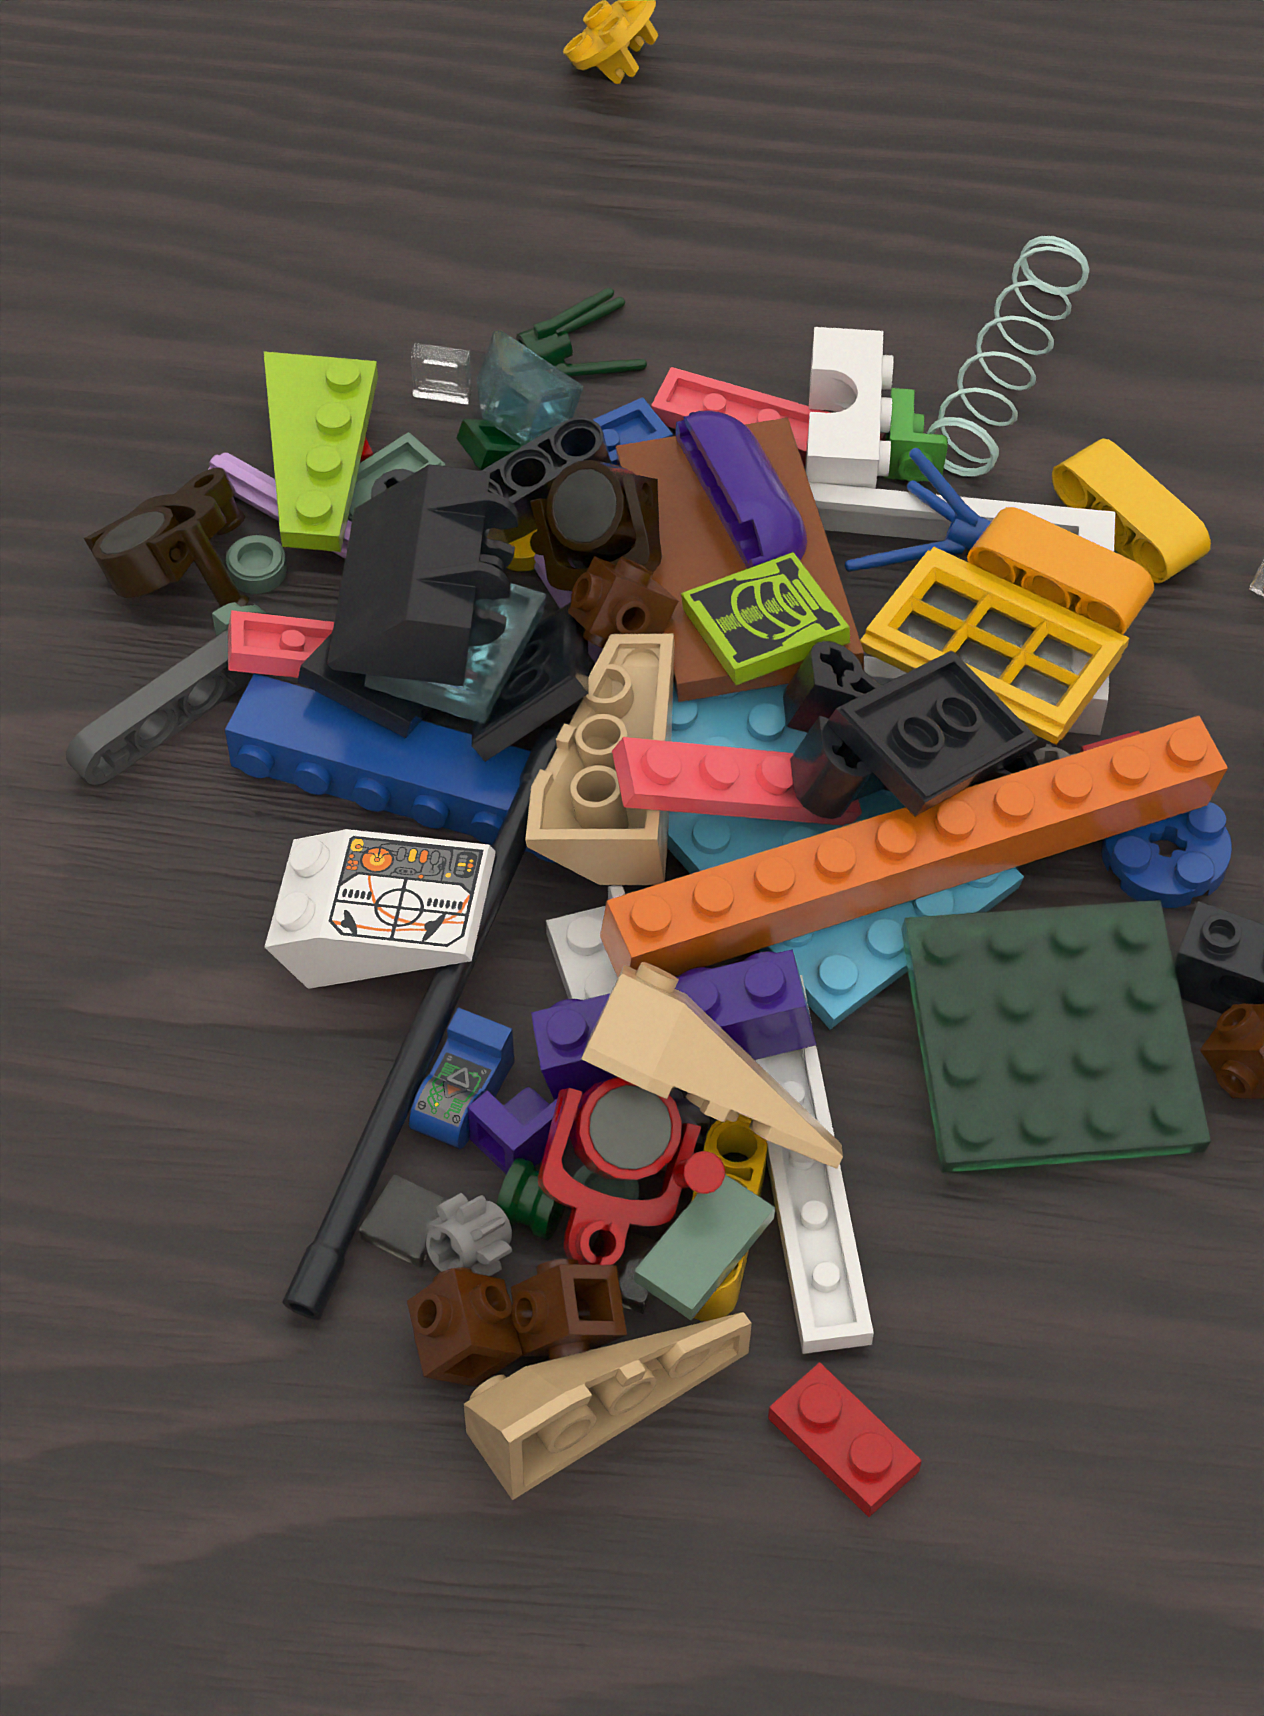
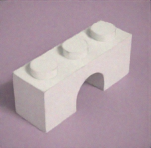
M814 327L809 409L829 410L836 413L810 412L805 466L809 482L876 489L877 476L888 477L891 441L880 440V432L890 433L892 398L881 397V390H891L893 355H883V331Z

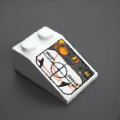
M349 829L294 839L265 948L308 989L470 962L474 953L496 851L489 844Z

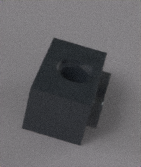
M1198 901L1178 951L1166 994L1221 1014L1230 1009L1233 1004H1264V924Z

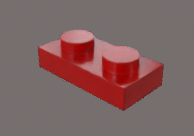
M820 1362L769 1406L768 1419L868 1517L874 1514L920 1470L922 1460Z

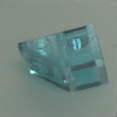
M501 330L493 332L476 380L482 418L522 446L560 423L573 418L584 388L583 385Z

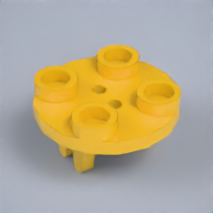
M607 0L598 2L583 17V22L587 27L565 46L563 50L564 55L576 69L586 70L596 66L615 84L621 83L625 73L629 77H634L639 70V66L627 47L629 46L633 51L638 52L642 48L644 41L650 45L655 43L658 33L649 18L654 11L656 1L617 0L612 5Z

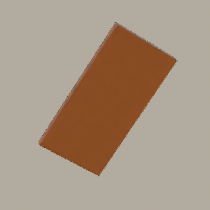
M782 418L745 424L757 438L803 519L807 534V547L800 561L849 625L850 643L843 646L857 657L864 670V651L789 419ZM676 436L617 445V465L634 472L635 475L658 479L659 535L662 559L661 564L653 572L654 574L651 579L659 583L679 601L663 634H674L673 683L678 702L789 684L803 661L735 685L682 608L681 593L747 568L681 449Z

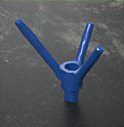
M913 448L909 452L910 458L944 500L914 480L908 482L907 490L951 522L944 541L847 560L844 567L846 571L852 572L921 559L928 550L931 551L933 547L949 554H962L964 549L970 551L992 521L980 517L972 510L921 450Z

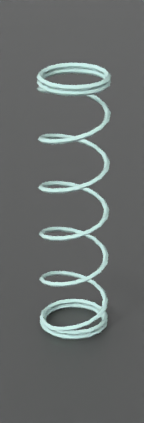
M1039 236L1029 240L1024 246L1020 258L1014 264L1012 273L1013 284L1005 288L996 299L994 308L995 319L985 324L978 333L976 342L977 355L967 359L959 370L957 379L959 390L945 399L940 406L938 420L928 429L926 434H934L940 428L942 434L947 436L948 444L958 454L971 461L987 463L979 468H965L945 459L944 468L949 472L961 476L977 477L988 473L994 467L999 457V448L987 431L976 423L963 418H944L945 410L954 398L961 396L967 408L975 416L988 424L1003 427L1012 425L1017 421L1018 412L1015 406L1002 394L982 388L963 389L964 373L971 363L979 360L985 372L1006 388L1021 391L1030 389L1035 385L1036 375L1032 367L1024 360L1009 353L996 351L982 353L981 344L985 333L996 324L1003 337L1014 347L1025 353L1042 355L1049 353L1053 349L1054 339L1052 335L1039 322L1020 316L1000 317L999 310L1001 301L1008 292L1014 290L1021 303L1032 313L1042 318L1056 321L1065 319L1071 313L1072 305L1066 295L1079 291L1086 284L1090 269L1086 257L1079 248L1067 240L1055 236ZM1039 244H1053V245H1057V246L1063 247V248H1059V247L1045 246V247H1038V248H1033V249H1031L1032 247L1037 246V245H1039ZM1047 250L1065 253L1080 263L1082 269L1081 280L1070 287L1052 286L1041 281L1029 269L1026 259L1036 252ZM1020 266L1023 274L1029 281L1017 282ZM1034 285L1042 291L1060 295L1066 303V311L1058 316L1045 315L1032 308L1024 300L1018 287ZM1019 320L1037 326L1048 337V346L1044 350L1039 351L1022 347L1006 334L1001 322ZM1003 356L1021 363L1031 375L1030 382L1025 386H1015L1002 381L988 369L983 357ZM981 392L1000 398L1011 408L1012 418L1007 422H997L986 418L970 405L965 393ZM945 426H959L981 437L988 446L991 454L990 458L980 459L972 457L960 450L951 441Z

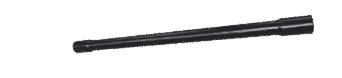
M544 728L540 731L521 772L519 787L493 842L492 848L496 851L472 961L437 967L315 1239L306 1248L282 1301L283 1305L301 1316L315 1320L321 1319L343 1270L345 1254L527 848L525 839L531 786L540 769L546 770L557 749L556 738L560 732L559 730Z

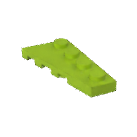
M263 351L282 547L341 552L378 380L377 361Z

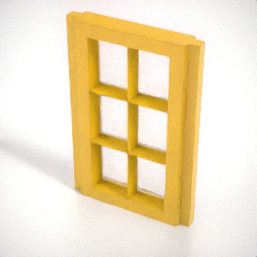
M933 547L931 551L928 550L872 620L860 642L865 653L906 673L951 650L954 651L1035 735L1057 745L1065 737L1119 662L1122 653L1128 646L1129 637Z

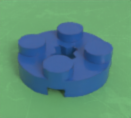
M1209 802L1207 806L1105 838L1102 841L1101 847L1102 861L1107 871L1110 865L1113 873L1121 879L1119 887L1133 899L1160 908H1179L1190 905L1193 897L1201 896L1208 890L1209 896L1217 890L1225 877L1232 852L1231 837L1225 827L1226 815L1218 805ZM1160 840L1170 841L1181 850H1174L1171 857H1165L1159 854V846L1153 842Z

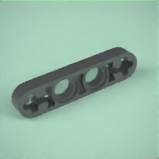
M228 629L84 727L76 734L66 751V761L87 783L92 785L103 784L247 685L253 673L228 671Z

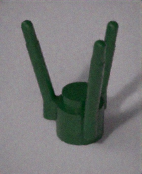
M608 287L555 317L534 324L531 329L517 333L518 350L530 376H536L545 372L548 381L552 383L572 376L644 370L647 367V362L644 359L565 364L564 359L573 356V349L568 334L622 308L625 305V299L617 297L606 302L614 296V290Z

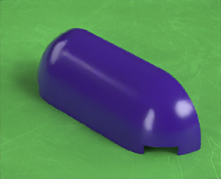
M716 411L691 412L688 416L683 417L684 420L676 422V439L746 568L754 567L792 552L801 560L807 547V534L803 519L751 430L738 419Z

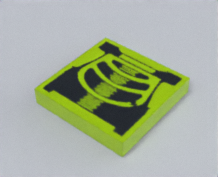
M794 552L681 593L684 612L735 685L803 661L812 647L818 642L829 641L842 646L850 643L849 625Z

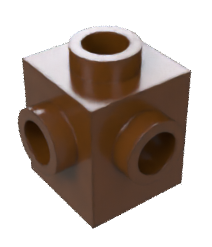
M594 556L587 572L577 579L573 587L571 606L568 613L585 628L583 638L600 648H604L610 634H663L679 601L659 583L652 580L651 578L654 573L643 565L624 557H620L615 565Z
M1233 1004L1230 1009L1219 1017L1216 1028L1200 1048V1052L1215 1072L1217 1082L1232 1098L1264 1099V1004Z
M576 1259L551 1260L541 1263L536 1267L537 1275L511 1286L513 1302L511 1315L514 1327L518 1333L522 1356H549V1360L596 1349L627 1335L616 1265H579Z
M465 1267L451 1268L437 1274L429 1286L407 1300L422 1372L426 1378L476 1387L523 1355L518 1333L512 1321V1302L504 1279L474 1273L471 1269Z

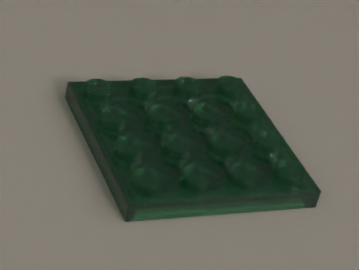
M1160 900L905 918L901 931L941 1173L1205 1152L1211 1140Z

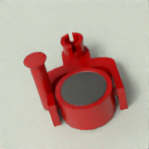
M619 1077L596 1083L583 1095L582 1091L572 1088L559 1090L538 1174V1184L548 1197L557 1203L572 1208L564 1235V1249L568 1259L578 1260L579 1265H613L624 1251L629 1225L658 1226L667 1223L675 1215L682 1188H691L697 1193L708 1194L716 1191L722 1185L725 1178L723 1162L717 1155L711 1152L700 1151L693 1154L701 1126L682 1123L676 1102L670 1095L666 1099ZM569 1135L576 1156L588 1170L605 1179L638 1180L656 1174L667 1164L662 1190L654 1198L629 1200L606 1195L574 1180L563 1169L562 1156ZM595 1231L600 1232L604 1239V1247L598 1255H594L589 1247V1239Z

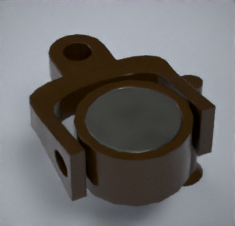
M595 460L577 461L564 468L556 477L547 499L538 498L530 501L537 531L530 538V546L535 554L544 557L547 580L550 586L557 590L572 592L577 579L587 572L594 556L606 561L608 555H617L630 549L633 545L634 547L622 557L635 561L652 572L661 564L658 479L635 475L634 472L619 465ZM619 558L616 559V560L613 561V562H610V563L616 565L617 562H618V560H619ZM568 560L581 561L587 568L576 569L570 565Z
M212 468L196 475L174 494H165L147 499L126 516L83 538L115 593L120 597H139L151 593L170 582H178L190 565L195 562L217 600L219 608L234 602L242 607L246 606L249 602L248 596L239 593L210 542V539L216 533L217 535L226 534L240 526L245 519L244 513L239 509L233 498L236 492L223 468Z

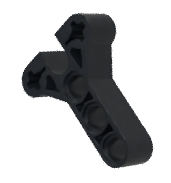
M585 417L571 418L482 470L490 472L488 492L498 494L509 500L517 509L519 516L518 528L502 530L491 528L486 530L484 535L491 540H500L507 544L528 535L537 529L530 501L538 498L547 499L553 481L564 468L577 461L587 460L612 464L600 425L593 419ZM394 469L384 473L372 486L371 498L412 475L414 472L406 469ZM480 599L475 604L482 610H491L493 600Z
M829 641L818 642L812 647L785 688L783 702L786 727L807 733L790 759L796 797L803 807L812 814L822 818L835 819L845 813L852 801L880 790H890L826 724L836 708L882 686L862 669L860 661L851 651L840 644ZM1030 750L1028 754L971 786L1039 766V763L1034 753Z

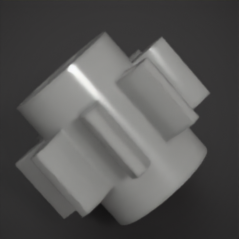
M460 1193L436 1206L439 1217L427 1223L426 1228L429 1232L426 1237V1248L431 1261L441 1272L451 1268L465 1267L471 1269L474 1273L491 1276L502 1270L499 1259L512 1252V1248L509 1246L512 1238V1229L508 1217L497 1204L486 1201L483 1195L468 1202L467 1198Z

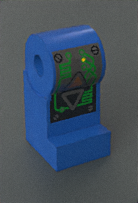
M458 1007L447 1028L448 1039L430 1074L424 1079L414 1099L409 1118V1127L411 1130L461 1149L470 1139L467 1107L487 1090L496 1097L515 1060L512 1028Z

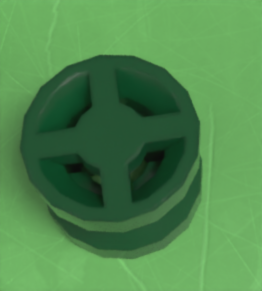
M518 1157L508 1170L496 1204L504 1211L511 1226L516 1223L527 1225L530 1227L533 1235L549 1240L556 1231L566 1206L557 1203L542 1191L538 1184L539 1171L536 1170L531 1161Z

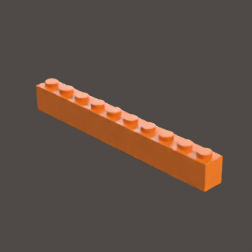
M1200 716L1192 717L968 787L916 817L904 807L606 901L600 938L617 978L624 965L638 970L641 962L656 966L673 976H678L690 969L706 967L1207 806L1228 767Z

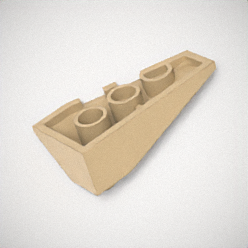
M610 634L588 677L589 694L583 697L570 724L564 723L556 738L557 749L546 770L540 769L531 786L525 839L527 847L598 885H657L665 882L669 811L623 807L612 750L623 737L671 741L674 634Z
M641 962L638 970L627 965L623 966L588 1039L581 1058L582 1060L666 1099L670 1091H673L675 1087L688 1092L686 1098L698 1106L703 1114L719 1121L725 1122V1120L736 1122L739 1114L752 1119L749 1128L760 1137L833 1168H838L843 1158L841 1143L687 994L675 989L679 981L675 976L645 962Z
M741 1312L525 1366L507 1378L505 1375L494 1376L479 1385L471 1394L470 1400L464 1403L466 1433L510 1498L514 1500L748 1354L752 1323L745 1313Z

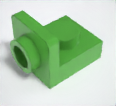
M891 388L890 433H886V441H891L888 477L884 476V478L929 482L910 458L909 452L913 448H919L943 476L948 438L945 435L923 433L924 414L914 413L915 390Z

